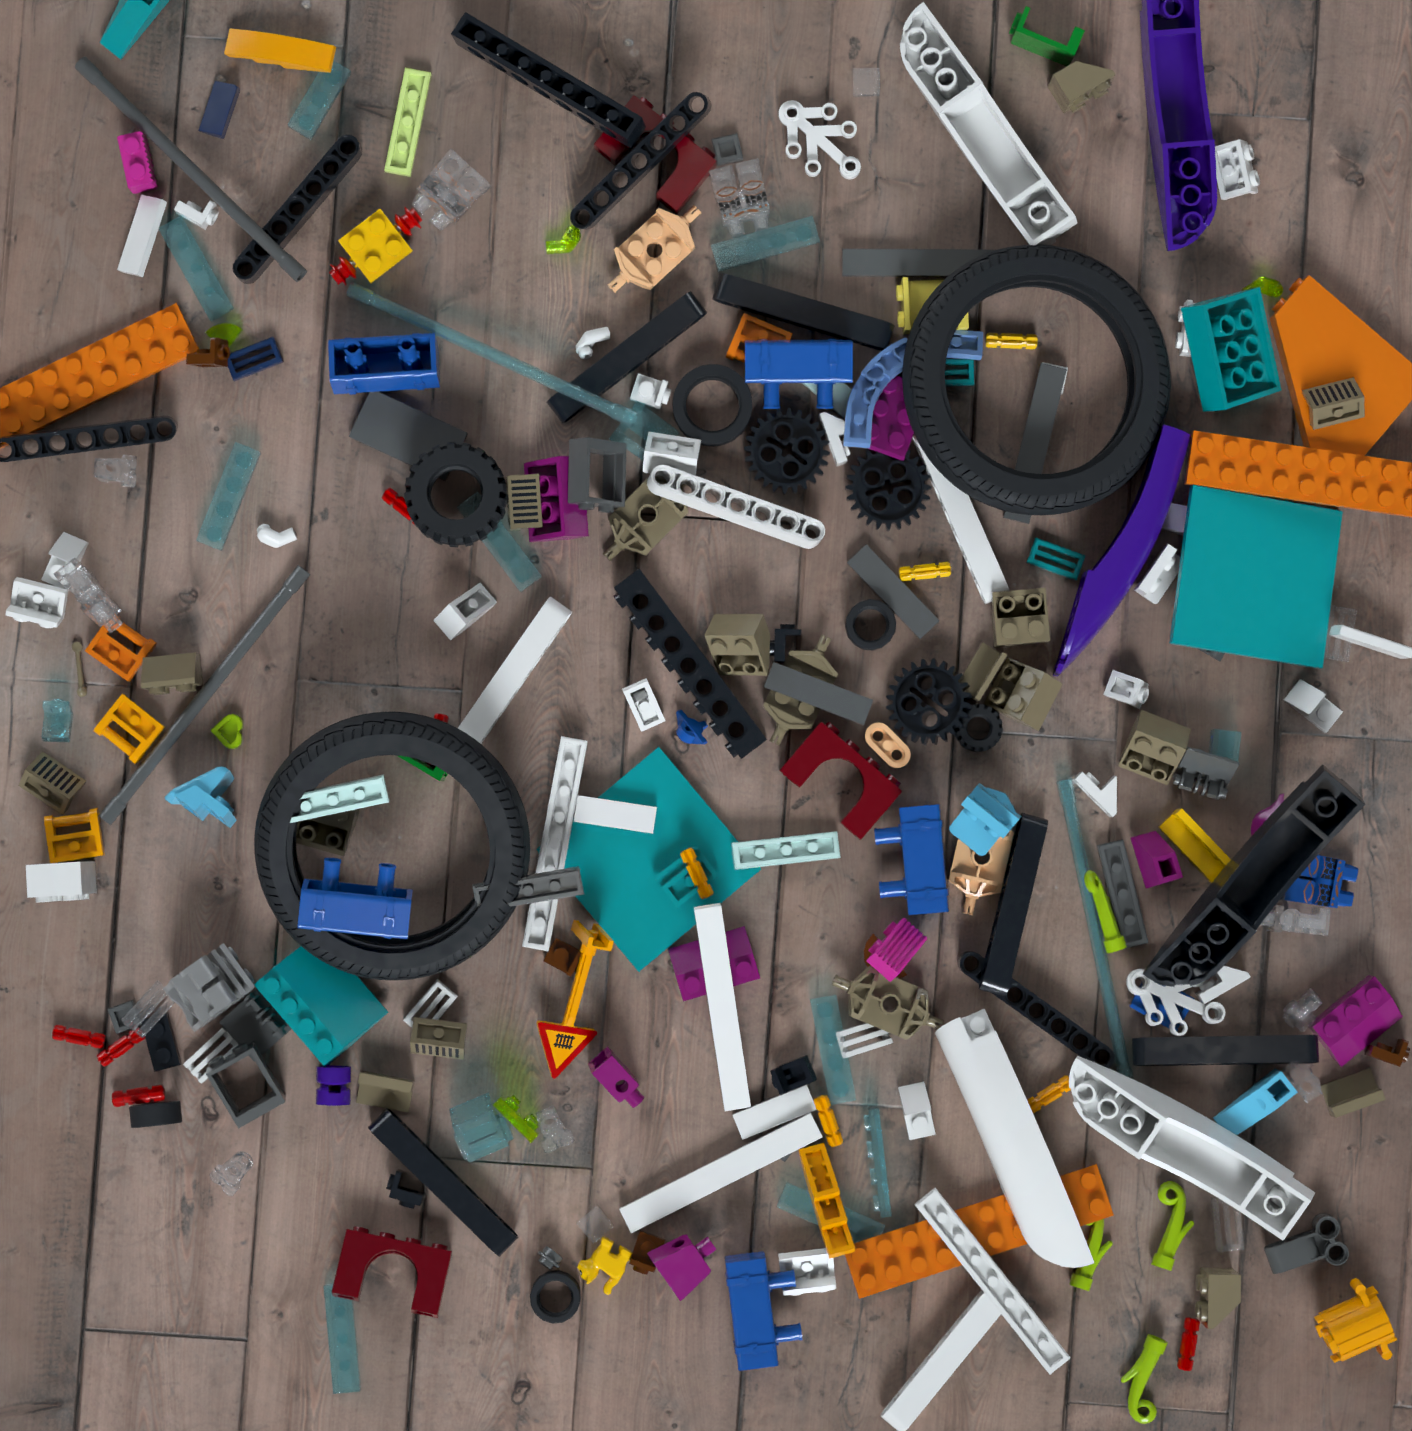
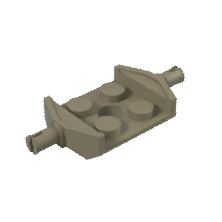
M655 476L657 483L667 484L665 479ZM646 479L625 500V507L617 508L608 517L615 537V543L603 555L609 561H612L621 550L626 549L647 556L689 514L687 506L653 494L648 489ZM685 484L680 485L682 491L686 486ZM649 507L655 510L656 517L653 521L645 522L641 519L640 514L644 508Z
M821 634L815 649L812 651H790L783 666L833 684L838 673L824 657V653L832 639L827 637L823 644L826 636ZM771 690L763 707L777 723V728L769 741L774 743L778 736L775 744L780 746L786 731L788 732L789 729L811 730L821 709Z
M871 966L867 967L853 981L846 980L838 975H835L833 978L841 983L832 981V986L845 990L848 993L849 1016L905 1040L913 1036L922 1025H928L938 1030L942 1026L935 1024V1022L941 1025L944 1024V1020L928 1013L929 999L927 990L896 977L889 982ZM892 996L896 999V1007L892 1011H886L883 1008V1001L885 998Z

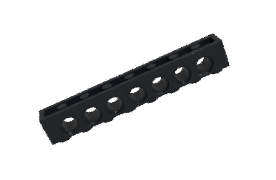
M467 12L463 14L451 33L458 46L630 149L634 147L646 128L643 118Z
M638 569L614 587L616 594L613 597L622 609L625 606L628 607L632 613L629 617L638 630L643 627L649 635L645 640L653 651L657 649L661 651L664 656L661 659L662 663L669 672L675 670L680 679L677 680V683L686 694L690 691L696 698L692 703L700 714L707 713L711 718L712 722L709 723V726L717 736L722 734L728 741L724 746L732 757L735 758L738 755L742 759L767 741L766 737L642 571ZM637 595L647 597L648 605L645 608L637 609L634 607L633 599ZM654 616H659L664 620V626L660 630H653L649 627V620ZM670 637H675L680 642V647L675 652L668 651L664 646L665 641ZM689 658L695 661L696 669L692 673H685L681 670L680 665L684 659ZM701 680H708L712 685L711 692L706 695L700 694L696 689L697 683ZM717 701H723L728 706V711L723 716L715 715L712 710L713 704ZM734 722L740 723L744 728V733L740 737H732L728 732L730 724Z

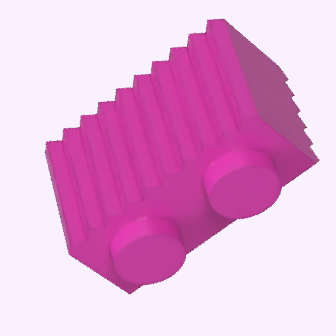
M140 131L118 136L117 140L129 190L133 194L157 189L154 165L151 163L153 160L150 158L152 155L149 153L150 149L148 148L149 144L147 143L148 139Z
M902 918L897 924L892 921L883 931L886 937L882 941L877 939L868 950L871 955L866 961L889 982L900 974L927 940V937L922 932H919L914 925H911L906 918Z

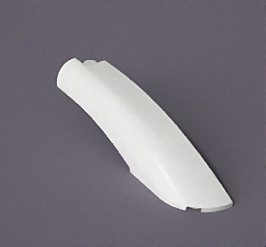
M922 2L913 10L903 27L900 51L906 70L958 147L1029 245L1054 244L1057 237L1077 224L1076 216L1015 133L978 75L925 3Z
M985 1009L963 1018L958 1017L946 1023L935 1032V1035L968 1106L1001 1189L1025 1241L1042 1259L1062 1267L1077 1268L1094 1264L1091 1252L1049 1149Z
M1079 1056L1073 1062L1069 1075V1088H1071L1074 1099L1073 1104L1079 1115L1092 1128L1139 1160L1140 1158L1147 1160L1199 1186L1239 1210L1281 1240L1285 1239L1312 1201L1315 1192L1294 1179L1293 1175L1295 1173L1216 1122L1184 1104L1107 1067Z

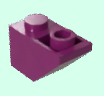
M1156 831L1130 838L1146 889L1183 878L1175 851Z

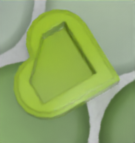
M229 714L210 731L226 748L236 749L243 741L241 734L244 725L243 720L238 715Z

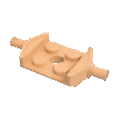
M693 205L683 216L679 217L658 208L651 218L625 242L614 249L620 272L608 284V287L616 293L626 282H631L651 290L695 249L689 230V223L699 216L701 211ZM652 244H658L662 248V253L659 257L653 258L647 254V248Z
M1012 830L1004 838L1000 837L988 851L989 860L985 864H978L974 859L975 852L961 840H957L948 881L965 894L966 899L962 913L967 914L968 912L969 915H973L976 899L1001 892L1014 836Z

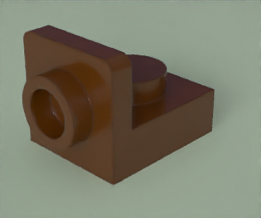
M217 337L211 338L210 349H197V353L187 354L186 364L196 367H228V359L230 357L228 340Z
M556 937L544 962L571 977L574 972L576 973L581 952L579 949Z
M1398 1039L1393 1053L1391 1052L1393 1047L1377 1042L1376 1046L1368 1045L1364 1055L1401 1067L1402 1062L1405 1063L1410 1053L1409 1041Z
M640 1230L629 1260V1264L633 1265V1270L648 1275L649 1271L654 1273L656 1266L647 1253L664 1245L665 1239Z

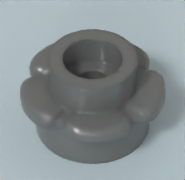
M545 1246L542 1251H538L540 1256L538 1261L549 1270L553 1267L560 1268L559 1263L563 1258L554 1250Z

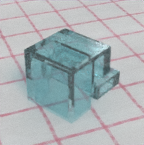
M489 1092L449 1109L452 1127L455 1131L453 1133L454 1139L464 1160L468 1159L469 1163L509 1146L508 1141L514 1139L503 1112L497 1113Z

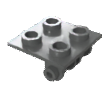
M1188 747L1173 775V784L1178 785L1177 788L1191 791L1193 788V793L1197 792L1200 785L1202 786L1200 795L1204 796L1207 789V797L1216 800L1220 798L1225 799L1228 791L1226 788L1240 762L1230 760L1227 757L1213 755L1201 749Z
M258 989L245 997L237 1007L219 1022L239 1045L244 1042L247 1045L254 1042L262 1055L291 1030V1027ZM250 1054L249 1057L255 1062L252 1055Z

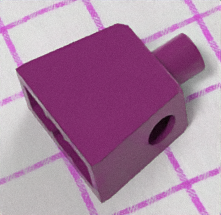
M608 1046L588 1063L593 1076L619 1103L625 1099L632 1108H635L643 1101L644 1096L637 1089L639 1086L637 1079ZM624 1080L622 1084H616L618 1081Z
M687 1234L647 1254L681 1301L710 1274L711 1269L704 1258L717 1249L708 1236L694 1246Z

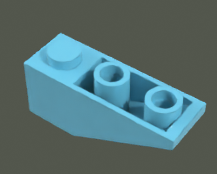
M1274 1068L1213 1117L1217 1124L1238 1135L1278 1109L1298 1092L1282 1071Z

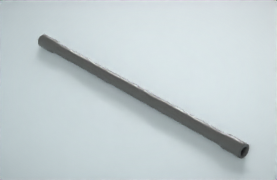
M87 57L81 58L76 63L75 69L91 84L95 85L269 253L293 280L299 282L303 279L307 270L292 255L280 247L107 80L103 73Z
M297 565L283 583L282 588L118 794L101 811L99 817L108 824H113L135 792L291 596L300 589L311 574Z

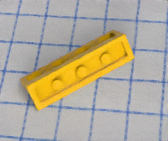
M1182 808L1176 809L1158 826L1162 833L1210 883L1213 882L1231 860Z

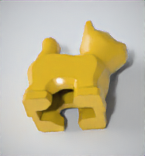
M602 1236L600 1245L592 1253L591 1258L581 1260L577 1268L581 1278L586 1280V1284L591 1283L597 1277L599 1269L608 1274L610 1279L604 1284L603 1292L606 1295H610L612 1288L622 1278L632 1252L620 1245L619 1253H612L611 1247L614 1241Z

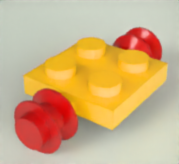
M404 207L405 214L402 216L395 214L396 224L394 226L383 211L378 209L340 238L338 242L351 258L349 262L347 258L339 257L340 264L337 266L330 264L332 270L329 271V274L339 285L343 282L346 286V279L349 276L356 278L354 267H358L368 281L373 283L412 253L413 250L400 234L403 232L406 235L412 236L411 229L416 226L421 229L419 223L422 219L414 208L408 210Z

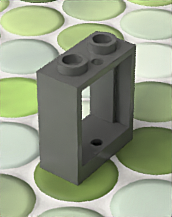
M590 437L569 439L568 503L579 505L578 509L594 510L595 507H598V512L612 513L614 508L625 507L627 443ZM590 453L603 455L602 499L589 497Z
M244 1042L236 1046L232 1050L233 1053L225 1058L221 1055L208 1063L209 1067L206 1070L208 1079L238 1129L286 1102L285 1093L254 1042L248 1045ZM251 1054L271 1087L272 1092L239 1109L218 1072Z

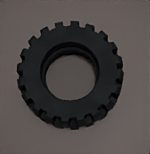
M447 442V445L442 447L436 445L432 447V451L426 454L424 452L420 455V460L416 464L413 463L410 468L409 478L406 477V492L404 493L407 511L415 526L423 535L431 538L435 543L440 545L447 544L450 547L458 548V545H465L467 547L473 545V542L483 541L488 538L487 535L491 531L494 532L498 528L499 521L504 518L505 508L508 504L505 478L496 461L491 456L489 457L481 448L471 447V444L464 442L462 445L455 444V442ZM460 470L471 474L481 487V501L478 508L473 514L463 519L446 518L439 514L432 504L431 491L435 481L450 471Z

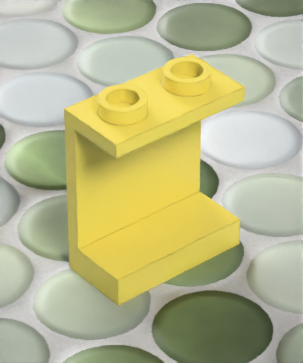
M903 277L900 285H896V299L901 301L902 311L897 313L898 327L903 328V335L910 334L913 323L931 293L944 280L908 281V277ZM968 313L964 316L956 330H968Z

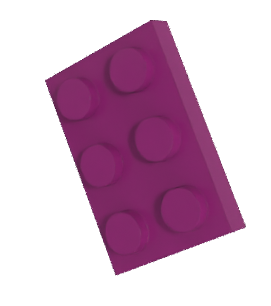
M896 376L883 389L875 404L872 417L871 445L868 449L904 461L914 432L906 412L902 377Z

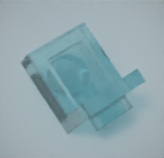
M62 699L43 701L44 720L41 735L43 742H70L73 711L70 702Z

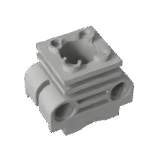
M224 943L216 950L214 949L208 955H204L182 970L163 988L168 997L180 1006L185 1014L187 1023L194 1032L221 1015L232 1004L234 1005L241 998L247 996L255 987L253 984L254 978L246 968L244 970L236 961L239 959L236 952L231 947L227 948Z

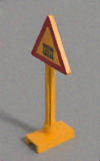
M573 920L571 930L582 942L580 948L581 956L562 1023L541 1020L536 1022L550 1075L553 1079H556L597 1035L595 1029L574 1026L592 957L595 956L597 949L611 951L614 943L612 938L596 923H593L592 930H587L578 920Z

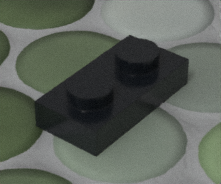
M165 1013L141 1020L154 1072L181 1065L169 1014Z

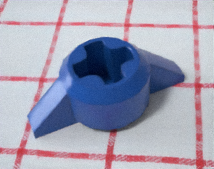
M678 710L676 712L678 723L676 734L678 738L687 744H706L708 741L704 738L702 732L708 727V724L705 721L698 722L695 719L688 718L682 710Z

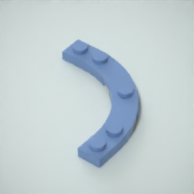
M956 330L950 342L946 358L981 360L983 332ZM907 337L882 350L862 370L860 377L852 388L847 403L843 446L870 448L874 407L887 384L903 371Z

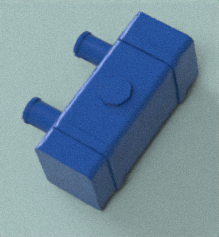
M435 333L328 340L329 379L334 394L350 393V395L364 392L440 388L439 349Z
M836 339L745 340V383L764 384L763 409H780L779 397L780 384L782 383L817 384L816 408L832 409L833 384L853 383V342L851 340Z
M940 804L899 808L900 824H898V827L874 828L876 845L900 843L902 845L905 872L903 880L879 882L880 898L905 896V899H907L908 915L949 912V888H947L942 833L943 820H941Z
M329 857L324 858L322 880L304 879L301 888L297 928L311 929L317 932L331 931L381 936L387 939L408 938L413 890L394 888L396 865L390 863L379 864L377 886L339 882L341 859Z
M764 1251L725 1256V1277L729 1291L734 1332L733 1343L738 1370L779 1366L776 1346L779 1345V1342L802 1340L800 1323L776 1327V1324L773 1322L770 1292H772V1289L796 1287L794 1269L770 1273V1270L767 1271Z

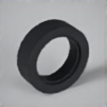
M707 364L696 367L680 380L675 389L673 415L676 424L687 438L699 439L703 446L714 447L732 442L743 433L751 418L752 396L745 380L736 371L726 366ZM708 380H716L727 384L733 389L739 402V410L734 421L724 429L717 431H708L696 426L689 418L686 410V401L691 390L698 384Z

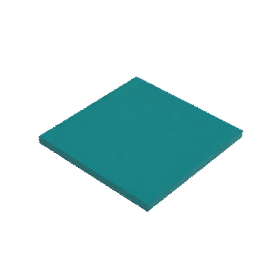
M1191 485L1169 644L1318 669L1323 668L1343 511Z
M660 747L656 748L598 797L599 799L657 807L653 834L574 822L573 818L564 869L580 867L584 894L577 895L576 898L612 938L616 946L638 972L696 925L694 907L722 903L761 870L760 867L734 870L731 843L738 842V840ZM696 845L719 874V877L710 883L714 892L712 896L701 899L697 893L677 909L655 881L654 877L680 858L682 851ZM539 846V847L536 849L539 853H540V847H541V846Z

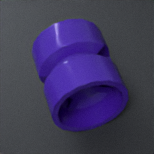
M316 1066V1082L320 1084V1087L316 1089V1104L327 1106L350 1105L351 1089L347 1087V1084L351 1082V1066ZM329 1085H338V1091H329Z

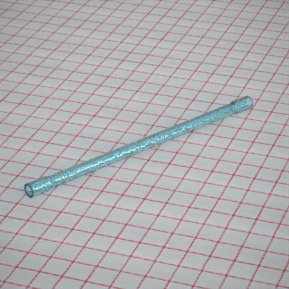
M352 282L347 290V296L368 306H373L429 333H435L436 336L607 414L612 419L629 427H633L638 418V412L618 403L610 402L378 295L373 290L356 282Z
M1072 778L1057 781L1060 803L1064 810L1110 1039L1115 1055L1116 1072L1134 1079L1128 1060L1107 953L1103 943L1104 938L1093 894L1088 891L1084 882V875L1089 870L1076 807Z

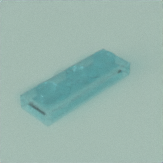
M333 60L331 73L318 72L287 124L288 127L312 140L351 75V70Z

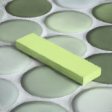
M405 67L384 169L387 173L408 177L412 175L432 76L431 72Z

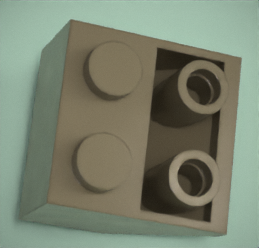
M1075 61L1053 74L1048 89L1063 113L1069 110L1074 113L1086 105L1085 102L1091 97H1094L1096 100L1109 92L1108 88L1112 86L1111 82L1116 74L1110 69Z
M1046 588L992 592L994 647L1039 644L1050 641Z
M714 614L705 633V638L718 674L768 676L770 632L764 615Z
M197 652L145 657L142 660L141 688L149 690V694H170L169 689L173 688L180 692L196 691V686H203L200 654Z
M1007 657L984 705L992 707L995 711L1020 724L1039 731L1062 683L1041 670Z
M1141 710L1131 729L1118 766L1168 785L1187 749L1191 729Z
M360 809L298 821L296 843L345 856Z
M1200 1267V1274H1196L1195 1279L1196 1291H1200V1301L1195 1303V1315L1207 1329H1214L1241 1303V1275L1233 1268Z

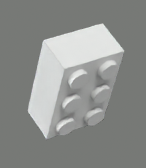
M95 861L26 865L27 898L35 897L36 903L89 899V894L97 893Z

